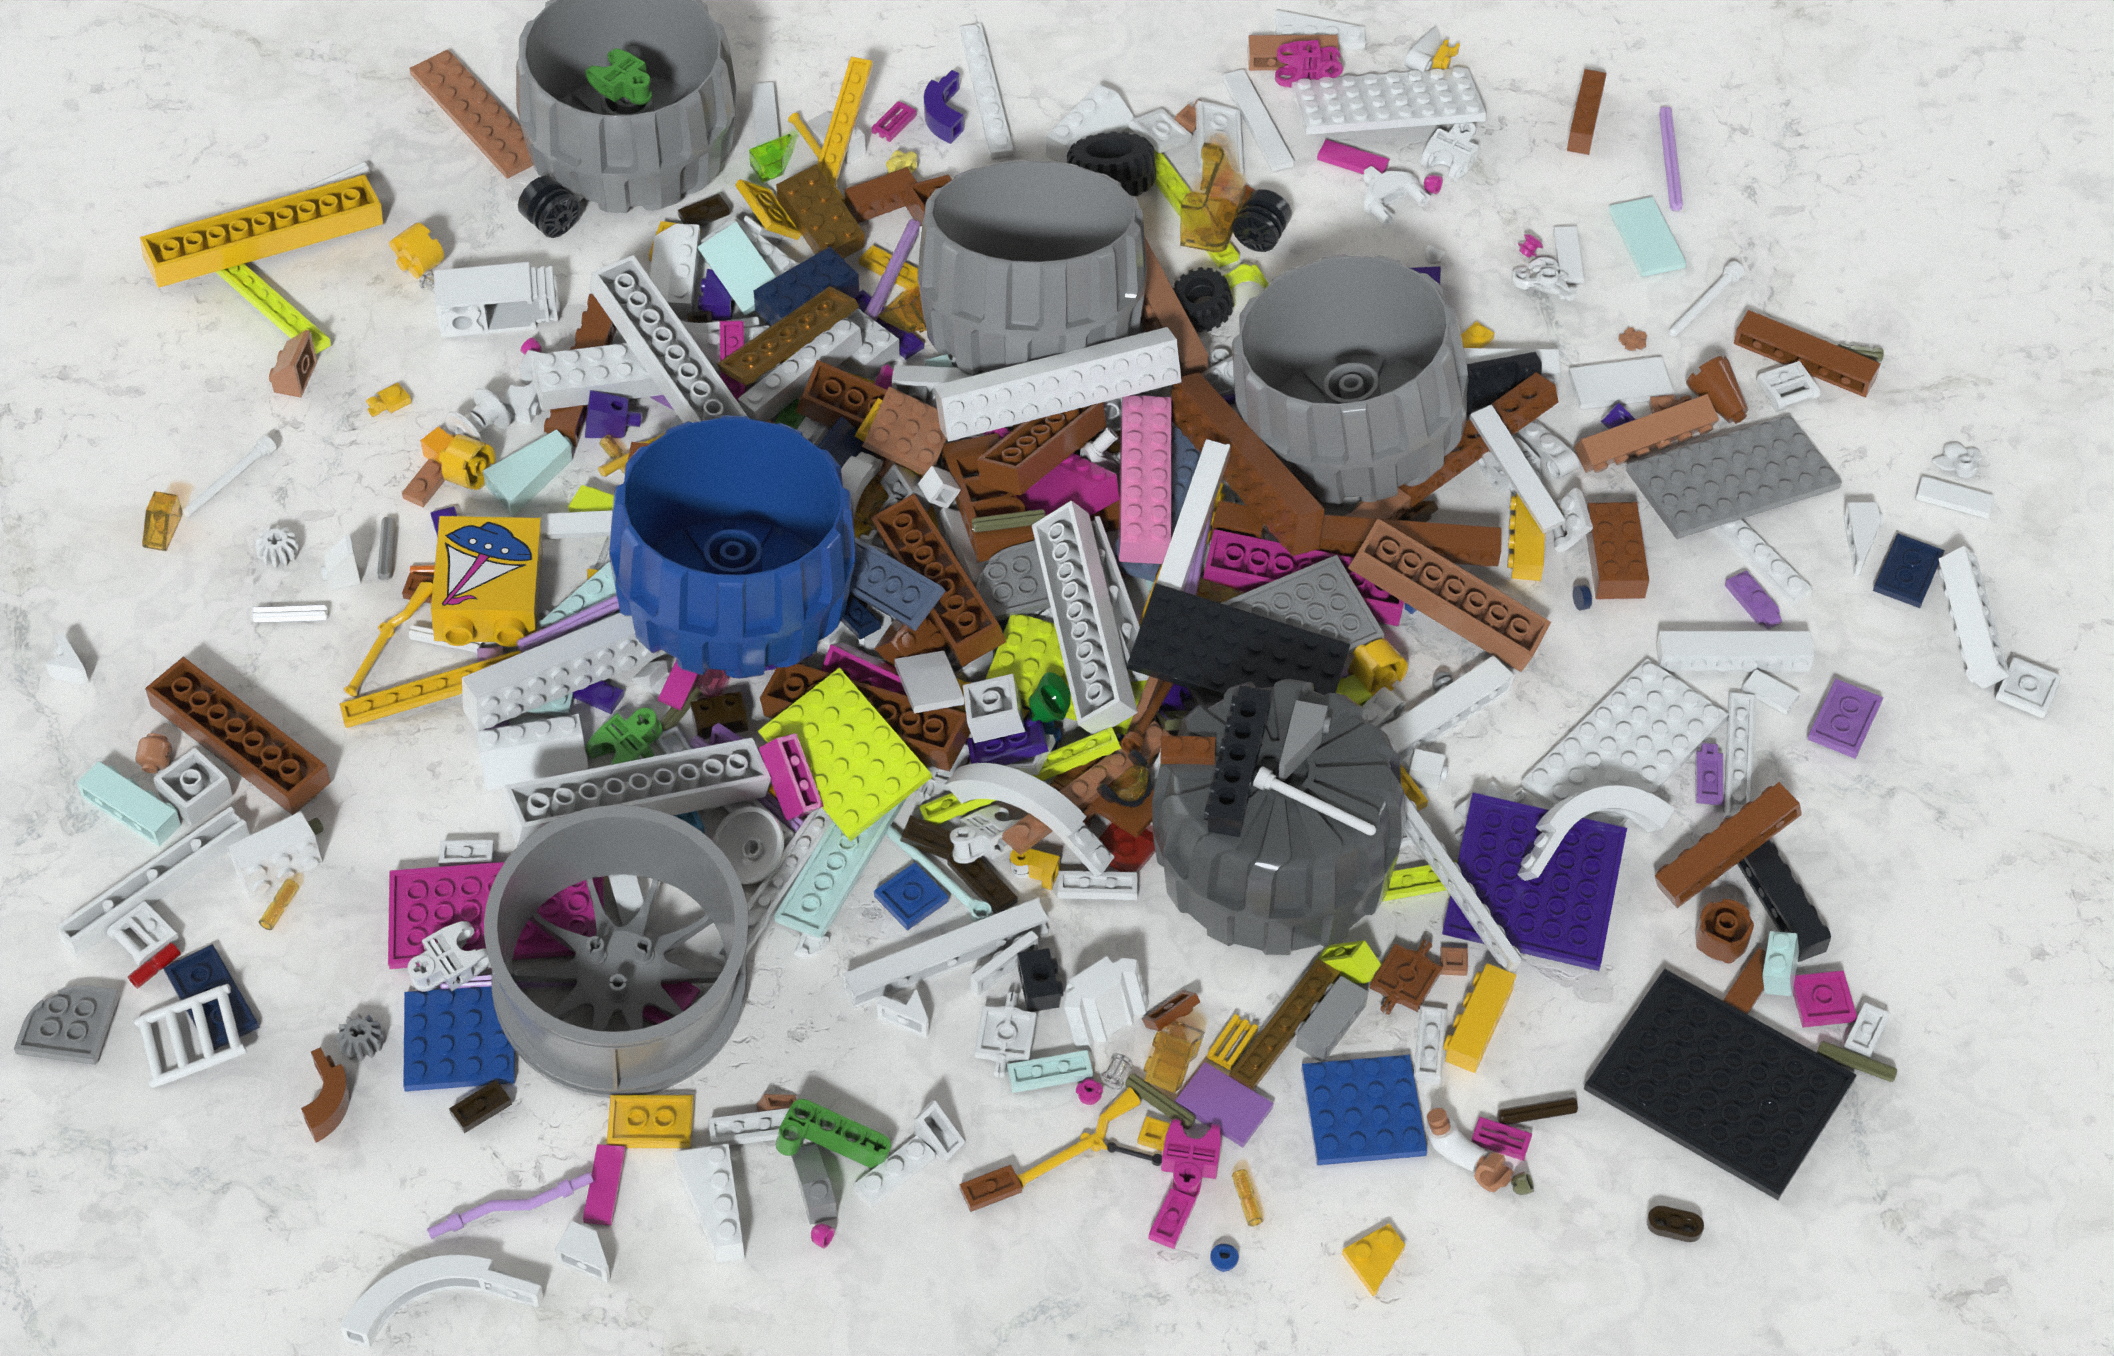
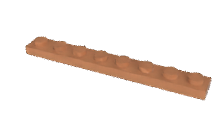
M1155 721L1145 731L1143 735L1144 744L1139 751L1147 761L1160 752L1161 736H1172ZM1121 747V749L1106 756L1059 792L1082 810L1101 796L1097 792V787L1100 784H1105L1112 788L1137 768L1128 758V753ZM1029 813L1006 830L1002 835V840L1019 855H1022L1053 832V830Z

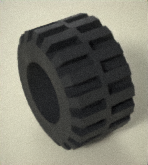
M1199 267L1196 271L1191 269L1187 275L1183 273L1180 276L1181 280L1175 281V288L1173 290L1194 329L1197 332H1202L1204 329L1209 332L1212 331L1213 327H1221L1220 323L1228 321L1227 315H1232V307H1234L1232 293L1225 276H1222L1218 270L1214 272L1213 268L1204 270L1203 267ZM1211 296L1206 302L1193 303L1200 297Z

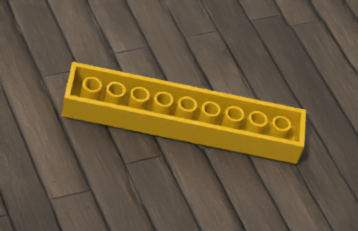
M364 174L141 236L140 243L144 261L157 287L160 288L382 225V209L379 199Z

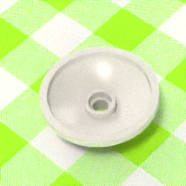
M743 807L733 811L720 823L713 837V842L732 864L741 885H752L768 877L777 867L784 848L783 831L778 820L768 811L758 807ZM758 846V851L754 853L755 848Z

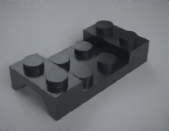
M1531 352L1467 364L1466 415L1472 414V408L1491 405L1537 372L1541 375L1542 361L1537 353Z

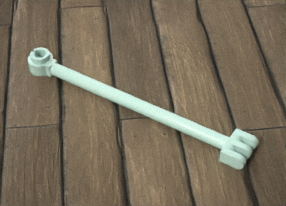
M893 826L889 827L886 835L962 902L971 913L973 922L992 916L991 906L987 902L974 900L916 847L901 842L902 835Z

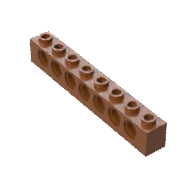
M1536 372L1491 405L1512 436L1559 403L1555 384ZM1471 420L1466 422L1461 441L1449 454L1444 456V465L1435 474L1419 485L1406 486L1404 484L1398 487L1411 497V508L1482 458L1483 454L1488 451L1490 452Z

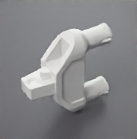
M1372 166L1364 170L1363 180L1367 183L1368 187L1364 211L1377 217L1384 226L1391 224L1395 218V215L1385 207L1405 195H1410L1419 206H1423V203L1426 205L1431 198L1419 186L1418 179L1408 172L1386 171L1381 174Z
M1107 427L1094 442H1087L1081 448L1080 457L1115 473L1117 478L1120 477V452L1113 454L1106 451L1118 439V436L1111 428Z

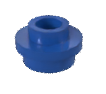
M1229 1244L1215 1246L1210 1255L1212 1265L1222 1272L1233 1269L1239 1259L1237 1250ZM1220 1254H1227L1230 1257L1223 1259L1220 1257Z

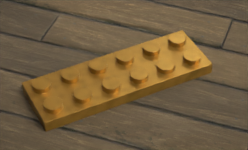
M829 286L724 358L717 365L722 373L743 385L751 384L759 376L775 368L782 360L794 355L795 351L811 343L821 333L830 330L834 324L850 316L853 311L859 308L856 299Z

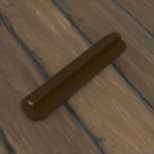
M1569 1097L1503 1108L1498 1110L1497 1118L1499 1123L1508 1125L1573 1114L1578 1111V1103L1576 1098Z

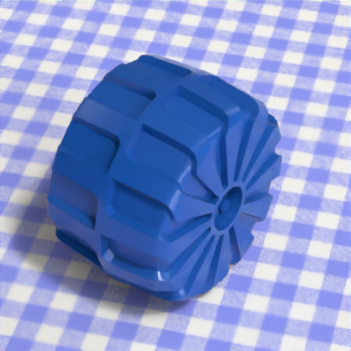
M722 415L721 418L694 423L687 421L667 429L666 434L648 446L640 447L627 461L624 483L615 488L613 498L609 559L620 613L624 616H632L636 639L651 653L662 650L675 657L678 666L682 670L699 675H704L708 669L724 670L725 674L732 678L741 679L762 676L767 666L774 664V666L779 668L789 667L813 654L817 650L818 641L831 634L840 624L846 610L852 572L855 567V531L852 498L849 490L843 488L840 465L829 451L818 448L803 437L801 431L782 423L773 424L749 419L747 416Z

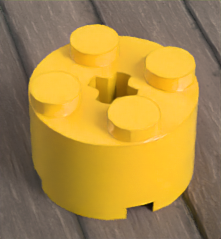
M418 222L389 241L390 248L398 258L396 260L398 267L402 271L408 270L416 279L424 276L439 265L445 257L436 238L432 240L428 235L431 231Z
M457 434L447 449L442 450L439 455L444 479L467 489H481L485 486L483 470L490 467L491 464H495V451L493 447L468 436Z
M1383 638L1375 640L1366 646L1364 644L1359 645L1353 652L1355 657L1348 669L1349 675L1354 674L1371 693V697H1373L1383 687L1392 691L1394 689L1392 685L1397 680L1401 682L1408 671V664L1397 650Z

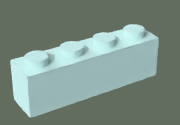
M98 761L77 781L81 796L159 847L181 826L177 815L178 810L172 804L163 803L152 791H144L133 779L124 778L110 765L107 767Z

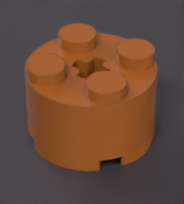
M1722 899V902L1714 903L1713 901L1707 904L1701 912L1695 934L1697 949L1712 959L1723 961L1724 963H1733L1746 952L1754 929V922L1749 915V910L1741 903L1731 899Z

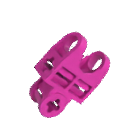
M1318 40L1286 43L1277 49V59L1282 63L1288 64L1275 72V81L1280 86L1291 88V83L1299 79H1308V77L1309 80H1319L1322 77L1336 78L1343 72L1342 63L1339 62L1340 51L1336 47L1320 48ZM1290 52L1293 55L1284 56L1281 53ZM1287 75L1291 77L1289 79H1282L1279 76Z
M1173 1119L1165 1137L1161 1171L1173 1173L1172 1189L1197 1198L1201 1189L1202 1177L1216 1179L1221 1149L1220 1125L1212 1124L1211 1130H1208L1203 1137L1193 1139L1184 1133L1183 1126H1181L1182 1120Z

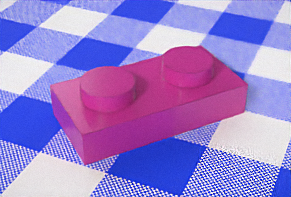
M1170 1188L1149 1232L1148 1239L1175 1249L1194 1209L1196 1198Z

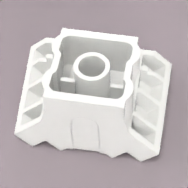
M1106 956L1071 978L1066 987L1068 993H1066L1064 1008L1077 1050L1092 1052L1094 1041L1107 1042V1038L1122 1027L1133 1025L1134 1014L1147 1015L1149 1002L1137 959L1121 958L1112 963Z

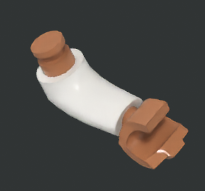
M1435 1108L1428 1112L1427 1120L1429 1124L1426 1128V1133L1432 1147L1439 1154L1451 1162L1475 1172L1474 1177L1476 1181L1489 1192L1494 1193L1500 1187L1507 1186L1512 1180L1511 1176L1514 1171L1503 1164L1505 1161L1504 1155L1494 1152L1488 1155V1151L1463 1136L1457 1129L1454 1120L1447 1117L1444 1109Z

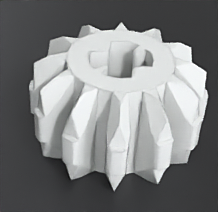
M278 525L272 530L267 527V532H259V539L255 540L257 556L260 560H263L266 566L273 564L276 568L281 563L286 566L287 560L294 561L295 554L298 553L299 547L296 535L291 533L288 527L282 530Z

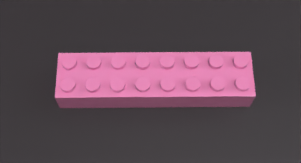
M1129 395L1122 397L1120 417L1119 562L1163 564L1171 542V397Z

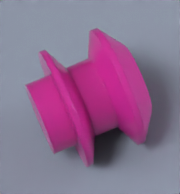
M1524 234L1526 241L1518 243L1521 247L1519 251L1528 258H1531L1532 255L1537 257L1536 249L1543 248L1541 240L1532 234Z

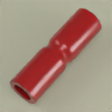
M170 942L152 956L149 961H146L128 976L129 981L137 989L155 976L159 970H162L180 956V951Z

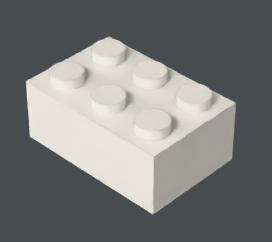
M301 811L228 846L236 875L250 898L263 894L268 889L280 883L288 882L293 877L322 864L315 834Z

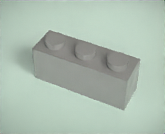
M1340 976L1335 984L1330 983L1324 993L1325 998L1321 1003L1316 1002L1310 1011L1309 1019L1306 1022L1302 1021L1295 1031L1297 1036L1296 1047L1320 1062H1325L1367 1005L1368 991Z

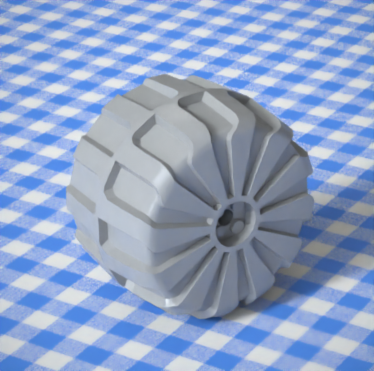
M549 0L545 3V8L537 17L526 23L519 37V59L516 63V107L530 161L538 175L551 176L578 201L585 199L596 202L599 208L605 212L627 213L629 207L643 206L646 210L654 211L677 204L680 201V194H693L702 190L719 174L720 163L732 149L737 91L729 43L724 27L712 19L708 12V6L701 0ZM614 48L629 52L646 63V72L650 76L649 89L652 92V99L643 105L634 104L625 97L613 102L600 94L589 83L585 70L592 65L600 67L611 66L607 54Z
M1008 161L970 169L958 174L942 188L935 189L927 200L922 222L917 273L923 317L929 341L941 355L951 354L954 356L959 369L972 375H977L981 371L990 372L1138 334L1147 276L1143 212L1137 199L1130 196L1121 187L1120 182L1105 174H1100L1074 164L1056 161Z
M1342 254L1323 257L1319 261L1298 268H1290L1272 278V283L1257 297L1250 298L1240 313V334L1232 341L1233 376L1238 414L1307 490L1313 492L1314 497L1318 501L1341 504L1345 497L1359 496L1365 502H1376L1394 497L1398 494V487L1404 484L1406 486H1415L1428 480L1444 465V456L1449 454L1461 441L1466 426L1468 371L1466 355L1454 308L1446 305L1442 287L1428 274H1420L1402 265L1400 260L1380 255L1376 257H1361Z

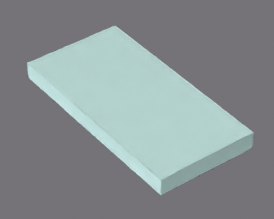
M1653 197L1609 206V213L1641 277L1686 267V261Z
M734 222L697 248L746 316L755 310L753 290L776 278V276L738 223Z

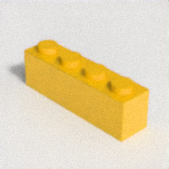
M1516 492V496H1511L1510 510L1514 511V515H1510L1509 529L1513 530V534H1509L1508 549H1512V554H1508L1507 568H1512V579L1541 581L1544 568L1545 533L1541 532Z
M1486 963L1483 972L1478 971L1472 984L1475 989L1473 993H1467L1463 1003V1007L1466 1009L1463 1014L1458 1013L1453 1028L1456 1029L1453 1036L1449 1034L1444 1043L1443 1050L1447 1051L1445 1062L1476 1073L1513 992L1516 974Z

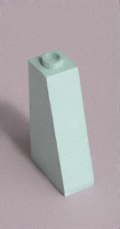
M558 430L549 433L483 470L485 486L511 516L516 515L572 461L571 449H573V446L567 436L563 437Z

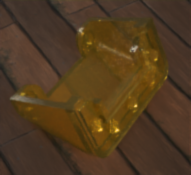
M1204 142L1201 149L1203 168L1200 190L1205 191V193L1190 192L1183 198L1180 219V246L1210 252H1222L1229 245L1233 234V221L1243 206L1245 187L1223 148L1216 144Z

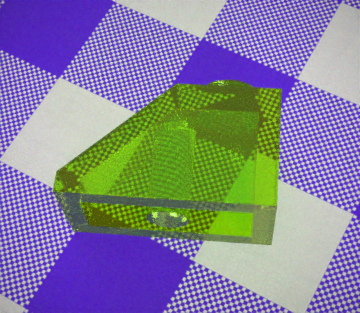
M788 134L749 149L750 166L762 183L784 174L793 154L792 136Z

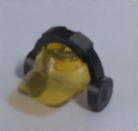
M1131 750L1128 753V758L1134 766L1125 770L1110 788L1105 784H1100L1097 787V792L1109 803L1115 802L1124 807L1134 808L1143 804V801L1150 796L1153 786L1151 785V777L1146 767L1148 765L1147 760L1138 751Z

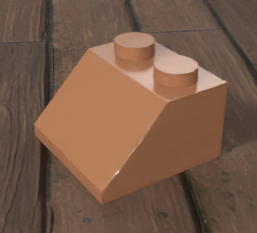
M305 330L288 340L283 350L279 351L277 363L269 373V381L272 383L274 393L302 397L317 364L312 336L309 330Z

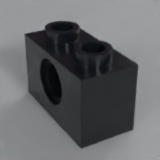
M1050 949L1017 953V968L1027 1011L1035 1012L1059 1008V997L1064 996L1061 980L1056 981L1055 974H1058V964L1056 958H1051Z

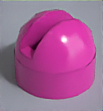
M1437 175L1427 176L1424 179L1425 190L1429 193L1438 194L1443 183L1442 177Z
M531 337L523 343L520 351L524 355H526L528 350L541 353L542 347L534 337Z
M823 1223L815 1225L811 1230L812 1242L823 1249L826 1248L833 1239L835 1229Z

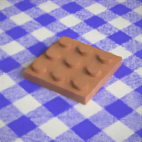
M888 387L862 447L919 474L925 475L931 466L935 467L946 437L940 429L936 408Z

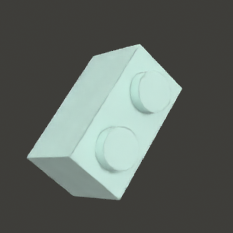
M1770 931L1762 975L1765 994L1792 996L1799 956L1797 933Z

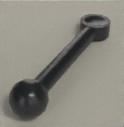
M1114 1142L1107 1144V1150L1110 1153L1116 1151L1149 1160L1155 1166L1162 1164V1156L1160 1154L1152 1156L1119 1147Z

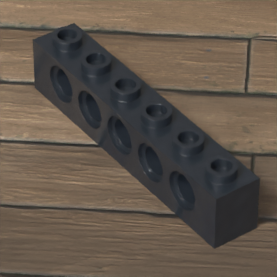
M1240 686L1238 695L1232 696L1230 711L1233 712V716L1227 717L1225 733H1228L1227 739L1222 738L1220 745V754L1223 757L1222 761H1216L1214 776H1218L1217 782H1211L1209 798H1212L1211 804H1206L1204 811V820L1208 821V832L1235 837L1241 836L1271 708L1272 691Z

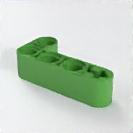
M798 1099L792 1103L780 1125L775 1143L779 1153L785 1156H792L799 1151L806 1138L872 1169L885 1162L891 1148V1142L885 1135L806 1099ZM796 1115H802L805 1118H799ZM822 1127H828V1128H830L831 1130H826V1129H824V1128H822ZM789 1136L792 1137L794 1140H789L785 1137ZM847 1138H852L856 1141H849Z

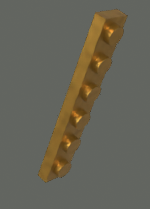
M1317 959L1229 1073V1077L1253 1091L1295 1037L1298 1025L1302 1021L1306 1022L1314 1004L1324 999V993L1330 983L1335 984L1339 979L1340 971Z

